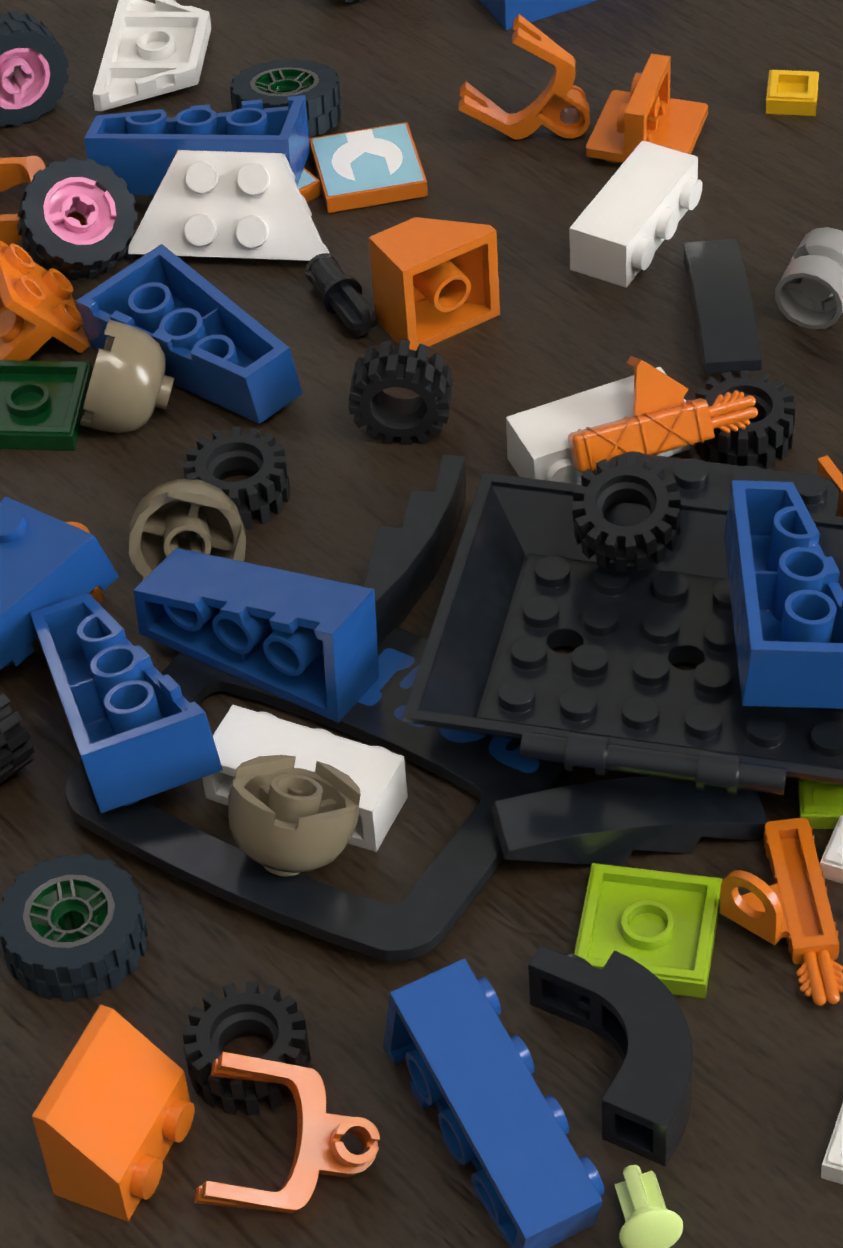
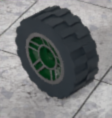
M290 59L259 63L254 65V67L240 71V74L235 75L232 78V83H230L232 111L242 109L241 101L262 99L264 109L288 106L287 97L306 95L309 139L316 135L320 136L329 129H333L342 118L338 74L334 69L331 70L328 65L318 64L316 61Z
M70 854L60 855L58 859L48 862L43 860L35 864L34 868L27 873L23 871L16 877L14 885L10 889L7 888L1 897L3 903L0 907V941L8 969L13 978L15 976L19 978L20 985L27 991L33 990L39 993V997L49 1000L52 997L60 998L63 1002L76 1001L77 998L88 997V999L101 996V992L109 988L115 989L122 984V979L128 974L132 975L139 966V958L145 955L147 949L145 936H148V930L138 886L133 885L132 876L125 869L123 871L117 868L116 863L106 858L105 860L96 859L94 855L82 854V856H70Z

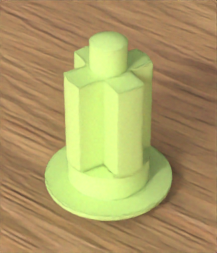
M638 1165L627 1166L623 1170L625 1181L615 1184L616 1194L625 1219V1223L619 1233L622 1247L670 1248L682 1235L683 1222L681 1217L674 1211L666 1208L656 1175L652 1170L642 1174Z

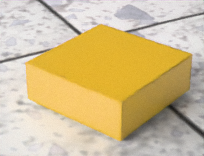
M769 70L766 114L816 116L819 72Z

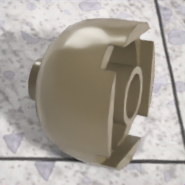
M109 319L104 334L115 338L107 337L104 349L99 348L83 410H86L81 418L80 425L111 433L131 432L147 424L155 407L166 410L175 378L164 375L166 357L159 343L148 333L131 325Z
M177 479L158 485L143 497L131 518L128 540L130 560L132 565H135L136 570L143 576V580L176 548L244 562L246 533L235 503L220 488L202 480Z
M288 755L259 756L242 762L236 768L235 779H232L228 795L229 828L234 841L252 860L264 866L267 871L279 876H294L300 872H309L333 862L350 842L359 816L360 788L349 775L329 764L319 761L316 762L315 772L294 768L296 756Z

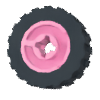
M8 11V13L0 14V126L5 127V125H13V127L23 126L22 123L29 121L32 123L40 119L39 116L45 112L48 113L54 108V103L57 99H61L64 93L65 83H68L69 74L67 73V67H69L67 57L63 53V48L48 27L41 20L38 22L33 15L28 13L23 15L19 14L18 11Z
M69 157L65 161L58 162L56 160L49 163L44 170L40 169L34 174L31 184L28 183L24 191L17 216L20 217L17 225L18 235L22 236L24 250L31 254L36 264L48 270L54 268L65 277H68V280L78 281V278L86 277L89 280L96 278L102 272L107 273L112 270L115 263L121 261L124 257L137 223V212L134 210L136 201L133 193H129L127 189L128 184L124 179L117 177L113 173L114 170L107 165L105 167L96 163V160L88 158L86 160H77V157ZM73 212L80 213L86 219L85 225H81L79 220L73 217L67 218V216Z

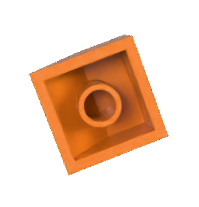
M414 217L369 237L377 323L398 345L400 340L410 341V350L416 351L420 343L430 347L500 315L497 232L491 225Z
M101 1004L36 1108L32 1119L53 1194L129 1222L141 1199L147 1200L155 1192L162 1175L163 1160L173 1143H180L187 1136L193 1122L195 1107L190 1102L184 1070L114 1009Z

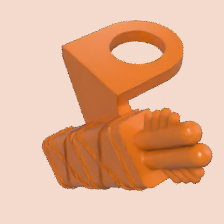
M630 356L626 364L634 369L633 416H626L623 419L594 427H586L587 429L583 430L577 429L578 431L568 435V442L574 468L581 473H584L587 469L593 473L594 470H597V462L604 459L608 462L613 457L625 452L634 451L656 456L661 452L687 445L693 446L695 443H704L706 440L713 439L715 437L713 429L715 428L720 429L726 434H729L731 430L734 432L738 431V427L744 430L746 425L750 424L748 419L755 418L758 415V409L752 407L755 405L756 399L751 395L744 397L743 392L739 393L735 390L732 395L729 392L724 397L722 394L718 395L712 406H708L707 401L702 398L685 402L684 396L688 388L645 361Z
M806 818L769 821L765 824L764 848L769 859L774 885L768 886L759 877L746 871L734 870L730 872L721 883L720 914L773 945H776L781 938H786L788 951L792 956L793 963L797 965L802 964L796 972L797 976H801L798 979V983L802 984L800 991L804 992L805 996L812 994L813 1002L817 1006L824 1005L826 1000L830 1004H837L840 1000L839 992L843 993V966L833 961L839 955L838 930H836V922L833 920L827 896V886L825 887L823 870L820 868L814 844V835L812 836V827H810L809 821ZM738 887L748 889L751 892L740 896Z

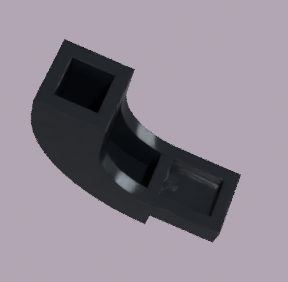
M540 945L528 964L530 1005L601 1035L617 1049L624 1061L602 1098V1139L666 1167L686 1129L692 1099V1041L685 1015L677 1000L652 972L630 957L615 950L601 970L592 966L580 956L562 954Z

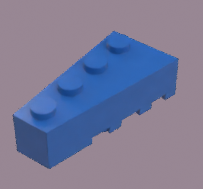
M306 95L287 97L288 106L264 109L262 99L241 101L242 109L223 113H216L211 109L210 104L190 106L191 108L179 112L176 117L167 118L166 112L163 109L96 115L84 137L86 155L88 159L96 160L97 164L104 167L107 165L113 169V173L119 178L122 177L128 184L127 189L130 194L133 193V196L156 194L178 150L282 153L286 155L295 175V182L298 185L310 153Z
M163 244L76 300L92 347L98 350L99 348L104 349L106 338H115L104 334L109 319L138 328L148 333L159 343L166 357L164 375L175 378L174 385L258 424L303 394L290 348Z
M731 481L724 542L742 706L843 709V590L839 584L840 571L833 557H826L818 543L820 533L793 482Z
M7 496L0 502V670L11 664L17 667L34 652L30 644L38 638L30 612L90 593L96 586L104 591L119 578V575L94 535Z
M176 548L133 590L139 634L337 723L343 719L379 679L375 590L372 588Z
M89 593L30 612L100 813L121 806L132 805L143 798L223 771L206 712L195 701L189 703L184 698L180 686L169 674L163 676L153 666L150 655L140 645L134 646L126 638L124 629Z
M464 958L390 992L383 1048L394 1065L406 1060L410 1076L413 1080L409 1082L410 1090L421 1108L425 1110L433 1105L437 1106L440 1111L438 1121L442 1131L443 1143L455 1162L458 1161L461 1165L472 1161L477 1169V1172L471 1175L474 1192L510 1248H550L595 1225L603 1202L601 1198L604 1195L603 1182L592 1161L587 1156L578 1158L566 1137L569 1134V1125L558 1101L552 1095L544 1097L533 1079L532 1074L535 1072V1067L527 1046L518 1035L509 1037L498 1017L501 1014V1007L492 985L484 976L476 979Z

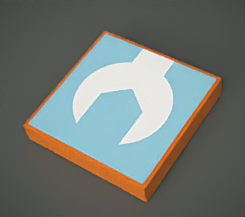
M407 122L309 139L311 157L317 177L321 182V191L328 213L428 196L427 180Z

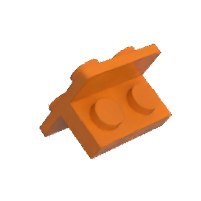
M651 54L643 72L635 73L631 92L613 90L610 93L586 144V156L604 159L612 163H624L642 140L691 155L707 118L708 105L706 103L670 98L671 56Z
M0 241V360L27 361L52 336L82 354L90 345L83 328L84 324L80 312L77 310L71 294L73 286L70 281L54 268L46 270L36 264L31 256L19 245L11 243L8 246Z

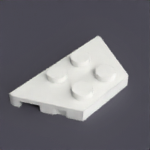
M118 0L93 91L95 111L108 110L198 85L212 28L210 12L193 6H182L174 0H155L156 4L145 0Z
M190 150L177 151L128 246V254L146 255L163 244L176 256L310 261L316 255L329 253L326 245L323 244L311 218L312 213L304 196L301 195L297 187L295 175L285 154Z

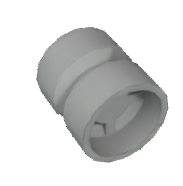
M824 227L816 228L805 234L775 288V300L779 310L788 320L800 327L812 330L826 329L834 325L843 313L842 230Z

